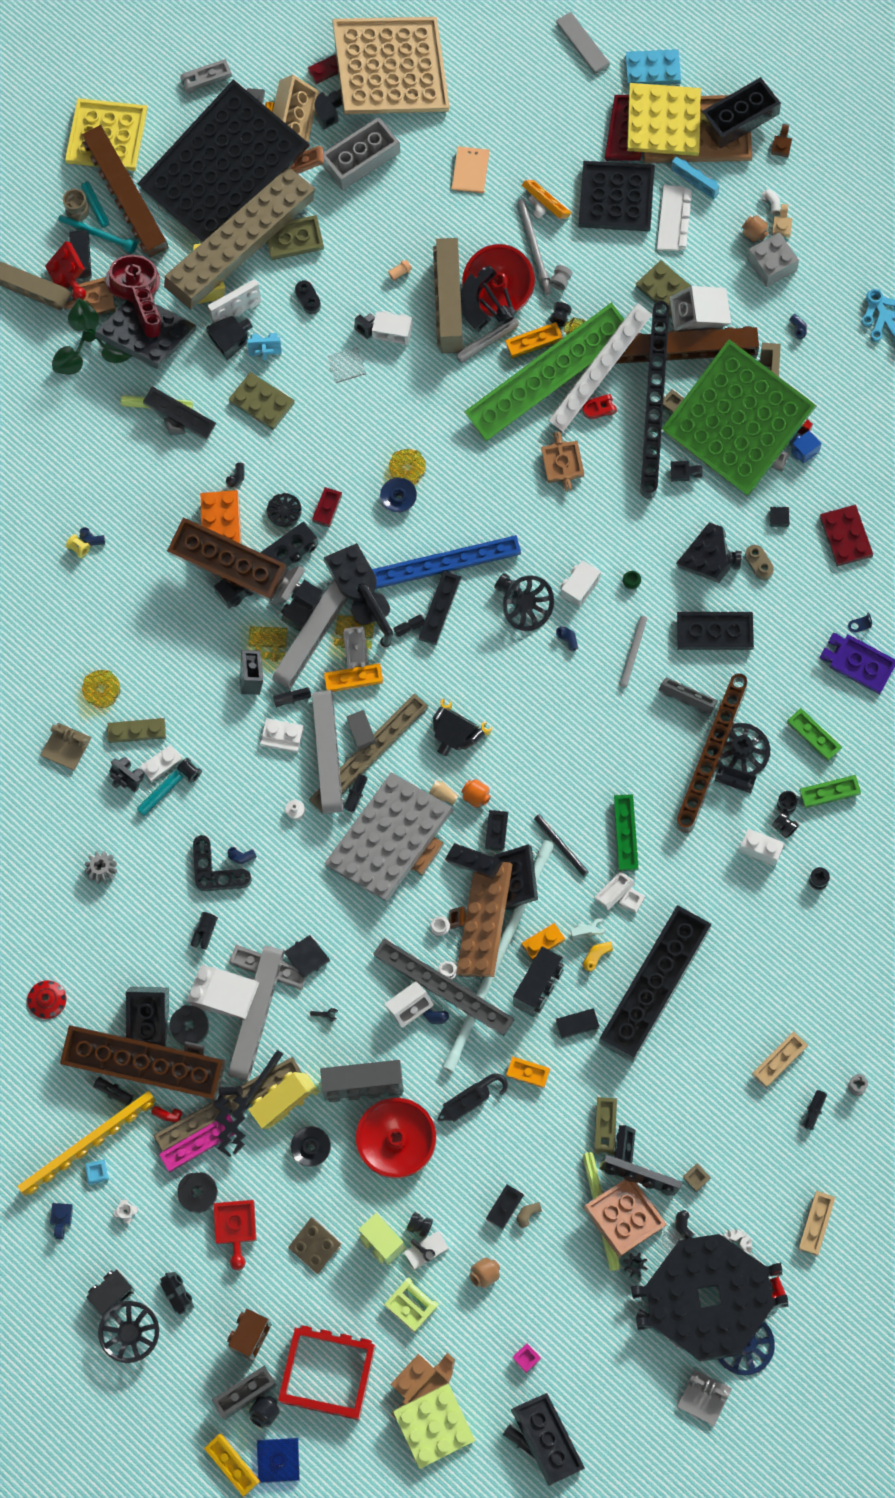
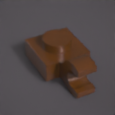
M782 123L780 136H774L771 155L789 158L792 138H787L789 124Z

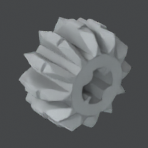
M96 851V857L89 855L88 858L91 862H85L87 867L85 873L89 875L90 881L95 879V883L99 884L103 880L104 884H106L107 878L114 879L112 874L117 873L115 868L117 862L113 860V855L107 856L106 851H103L101 856Z

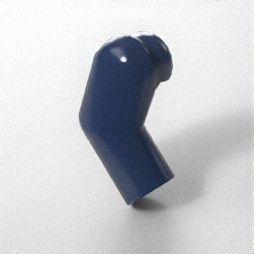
M564 626L558 627L556 635L568 642L570 651L577 650L578 643L575 632Z

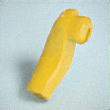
M605 942L592 946L583 961V968L588 972L595 970L600 957L613 951L612 943Z

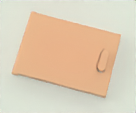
M458 146L451 190L485 193L484 188L490 150Z

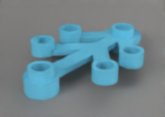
M878 289L868 291L865 300L869 306L866 315L862 318V325L864 327L872 326V316L876 308L880 314L875 329L871 333V340L874 342L881 340L884 322L895 338V323L893 319L895 320V312L887 310L884 306H892L895 310V300L884 297L883 293ZM868 319L871 322L866 323L864 320Z

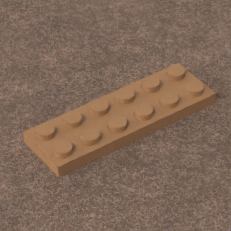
M502 862L494 879L473 872L456 973L460 977H494L512 871V864L509 862Z

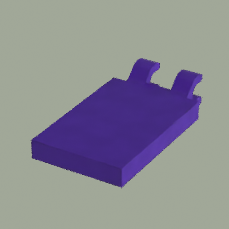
M833 632L828 643L837 646L835 652L833 653L829 649L824 648L819 658L823 661L831 662L829 668L880 695L895 668V659L847 634L846 638H843Z

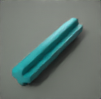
M88 181L82 183L81 189L102 228L108 227L110 225L109 220Z
M177 770L172 772L137 807L138 812L145 816L182 780V774Z

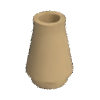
M436 780L429 791L434 797L451 805L458 798V795L443 781Z

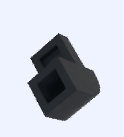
M341 89L331 92L327 97L321 92L315 99L316 119L323 130L339 122L336 108L343 105Z

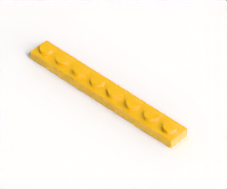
M147 1091L17 1186L24 1196L35 1193L39 1189L38 1186L42 1183H48L53 1180L57 1172L60 1170L65 1171L72 1165L71 1162L75 1159H81L86 1156L90 1148L93 1146L98 1147L105 1141L104 1138L108 1135H114L119 1132L123 1124L126 1122L131 1123L138 1117L137 1114L141 1111L145 1112L152 1108L153 1103L156 1101L150 1091Z

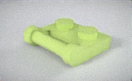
M408 1277L387 1300L384 1306L412 1331L416 1332L437 1309L439 1304L435 1300L429 1299L412 1284L413 1281ZM406 1290L427 1307L424 1312L403 1294Z

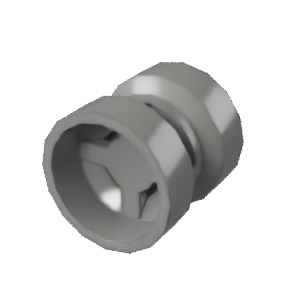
M557 265L554 270L555 275L551 277L549 283L557 290H566L567 280L571 278L573 272L566 266Z

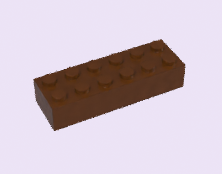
M184 517L167 549L169 555L268 601H272L287 570L286 564Z

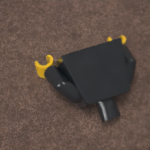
M445 699L441 700V707L438 708L432 718L434 737L442 742L437 752L446 757L451 748L466 750L477 744L485 735H489L492 731V726L490 729L484 728L487 724L486 721L478 729L479 725L451 710L452 701H450L449 705H444Z

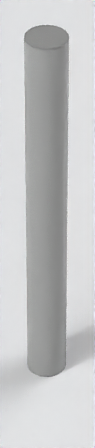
M640 616L620 683L622 687L628 686L647 622V617Z

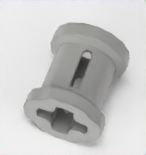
M862 1074L853 1076L848 1084L850 1093L855 1096L862 1095L868 1086V1080ZM856 1081L860 1082V1089L856 1088Z

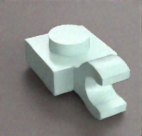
M596 919L591 926L584 923L575 925L574 928H571L572 941L589 938L592 935L604 934L605 929L596 928L598 924L603 923V920Z

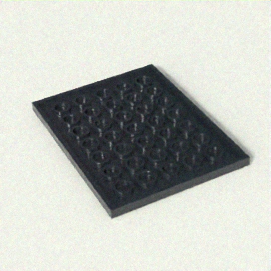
M233 79L144 175L137 185L198 239L204 242L277 176L291 167L310 144Z

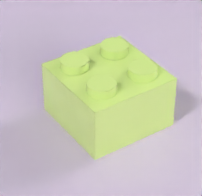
M377 1213L358 1229L360 1233L358 1237L361 1243L367 1249L369 1247L373 1249L374 1257L381 1264L385 1262L388 1266L405 1250L404 1242Z

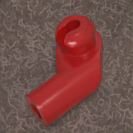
M154 1106L151 1114L159 1119L174 1123L178 1122L182 1116V1112L176 1108L170 1113L158 1106Z

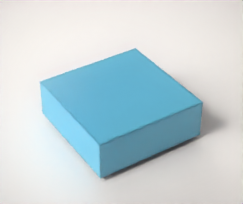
M105 1160L85 1164L89 1185L109 1180Z

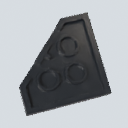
M709 522L676 562L678 568L720 583L730 570L724 528Z

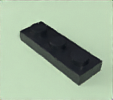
M456 843L453 844L445 858L450 864L494 879L502 865V861L498 858Z

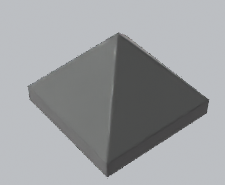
M164 418L170 435L186 433L182 425L169 418Z
M185 1041L184 1051L204 1055L205 1046Z

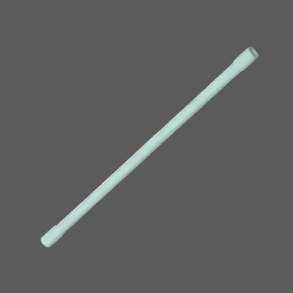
M547 840L543 841L534 864L536 883L554 847V844ZM527 904L514 908L500 940L494 977H484L476 994L484 1000ZM468 1014L443 1065V1069L452 1073L457 1066L460 1054L476 1020Z

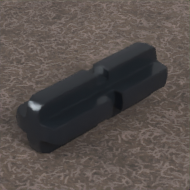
M417 615L409 619L408 623L405 621L394 627V633L397 637H401L409 633L410 629L415 630L421 627L425 620L422 615Z

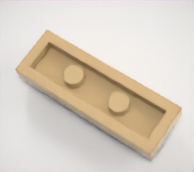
M793 1032L752 1075L767 1088L808 1047V1044Z
M819 1191L815 1192L798 1250L816 1256L819 1255L836 1197Z

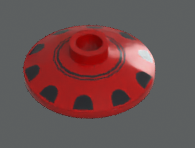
M51 980L35 984L27 997L30 1011L36 1017L42 1019H51L58 1016L64 1010L67 1001L63 987ZM44 995H49L47 1001L42 1000Z

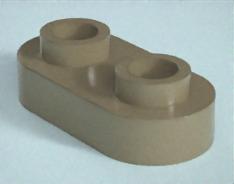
M759 545L749 546L745 552V559L752 571L760 580L770 579L773 575L774 567L765 551ZM756 551L758 555H753L752 552ZM761 567H767V570L764 571Z

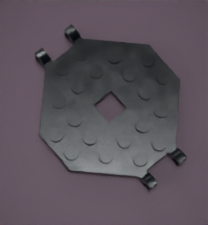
M720 1234L679 1240L645 1286H631L633 1299L647 1296L650 1318H636L638 1331L653 1328L678 1347L690 1353L699 1362L739 1356L775 1308L789 1307L787 1294L777 1296L776 1298L772 1297L769 1281L770 1276L783 1275L781 1263L765 1266ZM717 1286L721 1305L701 1308L698 1290L700 1288Z

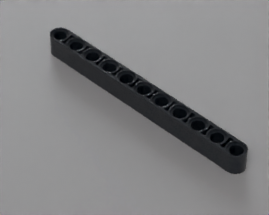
M658 301L654 304L651 322L640 486L642 496L648 499L656 495L659 477L670 310L668 303L665 301ZM658 309H662L665 311V313L658 314L656 311ZM660 326L664 328V331L659 332L655 328ZM661 344L663 348L656 349L654 345ZM658 361L662 365L660 367H656L653 365V362ZM658 379L661 383L654 384L652 383V380ZM656 396L660 400L658 402H653L650 398ZM656 414L659 418L653 420L649 415ZM655 432L657 436L650 437L648 433ZM653 449L656 451V454L649 455L647 450ZM652 467L655 469V472L648 473L645 469ZM646 485H652L654 489L652 491H647L644 487Z

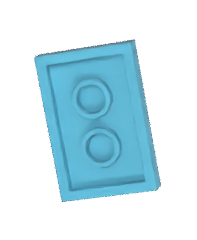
M679 49L626 52L628 86L630 83L651 85L681 84Z

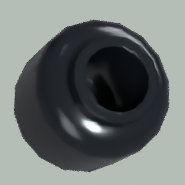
M271 1396L258 1397L249 1409L251 1422L260 1428L269 1427L280 1413L277 1400Z

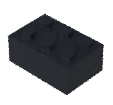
M542 946L513 995V1006L532 1017L536 1013L540 1014L545 1005V997H549L554 990L555 979L559 980L564 972L563 957Z

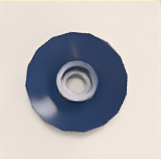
M396 477L384 483L380 491V499L386 509L401 513L409 510L414 505L417 499V491L411 481ZM400 495L402 499L397 500L396 496Z

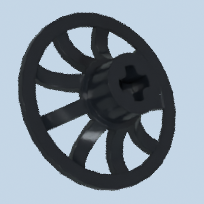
M534 575L523 576L515 580L507 589L503 599V612L507 622L521 631H532L540 628L549 619L554 608V593L551 586L544 579ZM527 580L526 589L522 591L517 584ZM532 580L540 582V585L531 591ZM544 587L547 589L548 596L535 597ZM514 588L516 590V593L513 595L512 599H508L511 591ZM549 601L548 610L536 605V602ZM507 604H513L515 610L510 614L508 613ZM533 609L545 615L539 622L532 611ZM520 612L521 620L518 625L512 620V618L517 616ZM526 613L532 620V626H524Z
M734 724L730 733L734 741L726 743L725 747H730L731 749L724 752L721 759L733 755L734 757L728 767L733 768L738 759H741L742 771L756 775L766 767L770 758L771 748L767 736L759 728L751 724ZM744 728L743 735L737 736L733 729ZM749 729L759 735L751 740L748 737ZM719 733L716 738H722L723 734ZM763 739L766 749H758L753 746ZM713 750V756H715L717 751ZM752 753L765 755L762 764L754 758ZM747 758L757 767L755 770L747 772Z
M135 1301L120 1302L108 1309L99 1323L98 1339L103 1351L115 1361L121 1363L138 1362L146 1358L157 1345L160 1331L159 1323L155 1314L146 1305ZM132 1306L142 1309V1312L135 1321H132ZM122 1307H126L127 1321L125 1322L115 1312ZM148 1313L154 1324L140 1327L142 1319ZM110 1315L120 1325L119 1328L104 1326ZM155 1329L153 1342L143 1337L142 1333ZM103 1331L116 1333L118 1336L105 1343ZM139 1341L150 1346L141 1355L136 1344ZM122 1342L118 1355H115L108 1349L110 1346ZM128 1345L132 1347L135 1356L133 1358H123Z

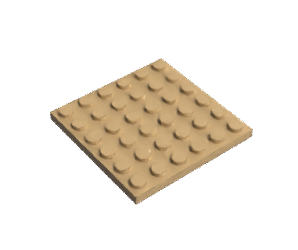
M437 17L346 18L332 20L344 114L449 112L450 106Z

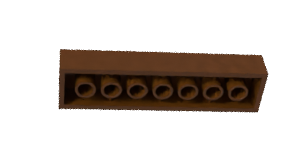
M69 1025L60 1064L205 1098L217 1099L226 1060Z

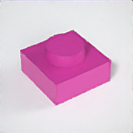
M528 1343L512 1357L525 1373L541 1360V1357Z

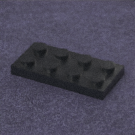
M677 612V650L754 649L753 612Z
M548 1393L511 1409L548 1486L585 1469Z

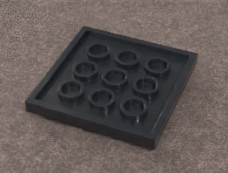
M583 161L578 227L650 232L655 165Z
M127 300L96 331L95 337L158 369L196 330V325L155 304L161 318L160 335L154 338L148 337L144 334L133 303Z

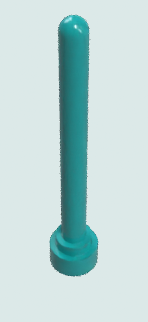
M64 215L58 217V220L79 230H88L89 234L122 246V249L127 253L133 254L137 248V241L134 239L126 238L124 240Z

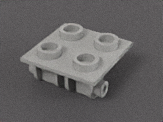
M694 1370L677 1408L715 1426L732 1388Z

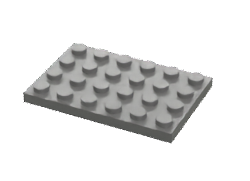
M391 772L324 864L341 876L388 902L454 809L452 806Z

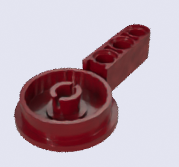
M126 255L116 259L106 274L108 290L116 297L133 303L146 336L151 338L159 336L161 318L152 296L160 287V276L154 263L139 255Z

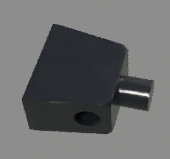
M234 316L227 317L206 327L209 338L226 360H229L247 344L248 337L246 331L253 328L248 318L238 323Z

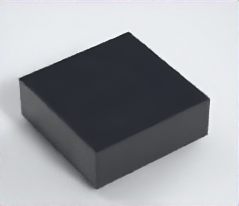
M770 507V527H789V507Z

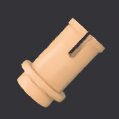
M402 260L401 264L389 270L388 273L392 280L395 281L403 274L410 273L412 267L407 260Z

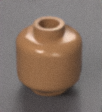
M757 215L749 216L741 227L743 228L742 234L753 243L759 239L763 241L769 233L766 231L768 224Z
M486 1257L482 1258L471 1266L470 1279L476 1287L487 1288L499 1279L500 1266L495 1260Z

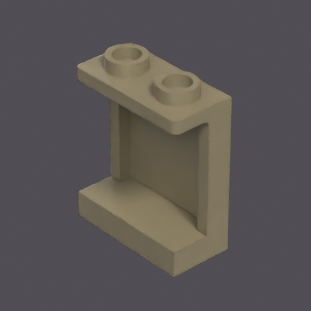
M762 343L759 362L764 366L770 367V370L779 376L781 344Z

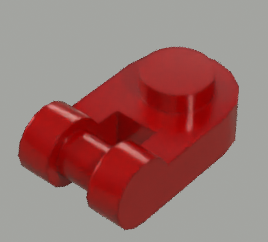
M606 394L586 401L583 405V414L588 419H596L615 414L617 408L612 403L613 398L611 394Z

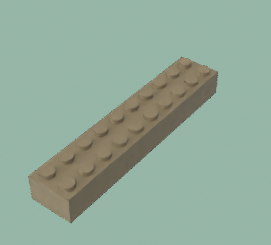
M290 167L287 168L165 275L164 288L191 310L307 207L314 199L315 188Z

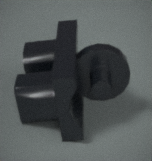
M126 757L120 760L114 758L111 761L112 766L109 770L111 773L110 777L114 780L112 786L118 788L121 785L124 789L128 787L135 793L139 789L140 782L143 780L145 773L139 768L131 772L129 770L131 762Z

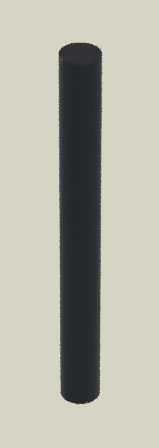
M538 814L534 820L583 877L586 876L589 871L543 817Z
M276 1050L245 1096L244 1100L247 1106L252 1102L283 1056V1053L279 1050Z

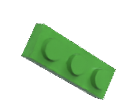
M802 708L787 720V724L827 762L842 749V746Z
M856 775L800 788L799 790L805 809L861 795Z

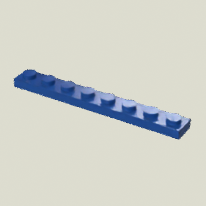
M517 535L372 569L377 579L375 589L442 574L443 571L450 572L521 555Z

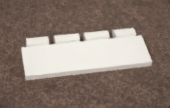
M664 185L657 250L659 251L686 249L692 190L686 189L685 186Z

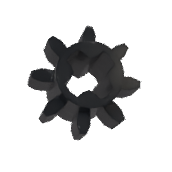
M640 1252L637 1256H633L630 1253V1259L623 1260L625 1264H628L624 1268V1272L629 1270L630 1278L634 1274H638L641 1277V1271H647L648 1269L643 1266L647 1259L642 1260ZM632 1261L640 1263L639 1269L636 1270L635 1267L631 1268Z

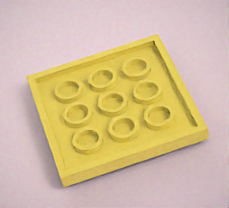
M630 83L627 151L698 156L700 148L701 88Z
M78 98L65 158L66 164L94 166L90 158L92 156L90 150L86 152L82 144L84 141L82 134L101 125L126 170L136 171L147 117V105Z

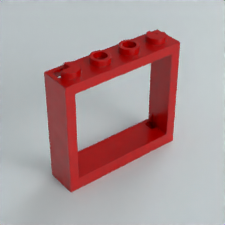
M301 1325L300 1328L295 1327L278 1402L360 1421L376 1349L375 1344H372V1340L360 1338V1341L352 1340V1336L340 1334V1337L334 1336L328 1330L321 1329L320 1332H315L309 1326ZM300 1336L367 1350L354 1409L287 1394Z

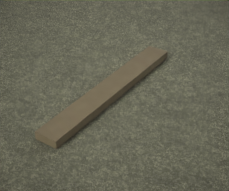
M415 693L374 733L377 743L361 750L358 749L340 767L342 794L356 781L359 774H363L428 709V705ZM319 788L309 799V802L323 814Z
M293 1057L275 1066L252 1102L268 1094L267 1090L275 1084L279 1085L283 1081L282 1078L289 1072L302 1073ZM259 1076L241 1085L243 1098H245ZM226 1095L225 1099L230 1101L225 1106L233 1110L229 1114L230 1116L239 1106V1104L232 1101L237 1095ZM215 1101L153 1135L161 1151L164 1152L215 1122V1118L222 1112L213 1105Z

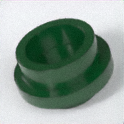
M636 571L626 572L622 579L624 586L628 589L639 587L641 584L640 574Z

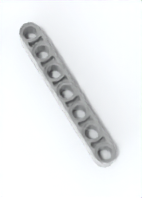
M334 579L273 674L272 680L288 689L293 686L348 599L341 593Z
M332 690L313 692L312 699L323 814L343 812Z
M267 945L263 948L254 979L259 982L246 1019H243L229 1068L228 1075L230 1077L248 1081L251 1076L284 957V950Z

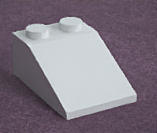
M201 965L187 1002L204 1011L246 1019L259 982L215 967Z

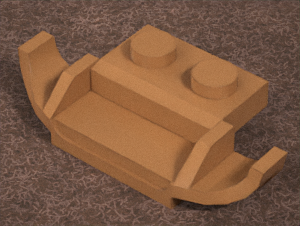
M447 1352L440 1363L433 1368L418 1354L390 1384L404 1398L403 1403L399 1407L447 1383L449 1384L453 1374L455 1359Z

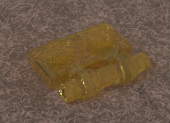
M338 615L335 633L336 635H342V639L334 638V645L345 648L343 634L345 628L364 626L365 638H373L375 622L369 625H360L353 616ZM366 641L368 649H372V641Z
M250 626L248 645L249 647H256L255 651L261 652V659H272V661L278 662V660H282L286 655L285 652H279V648H287L288 628ZM262 647H271L272 652H262Z

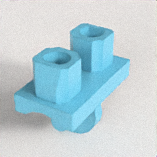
M270 333L268 338H261L258 334H252L250 339H247L249 356L263 355V360H267V355L282 354L281 340L277 333Z

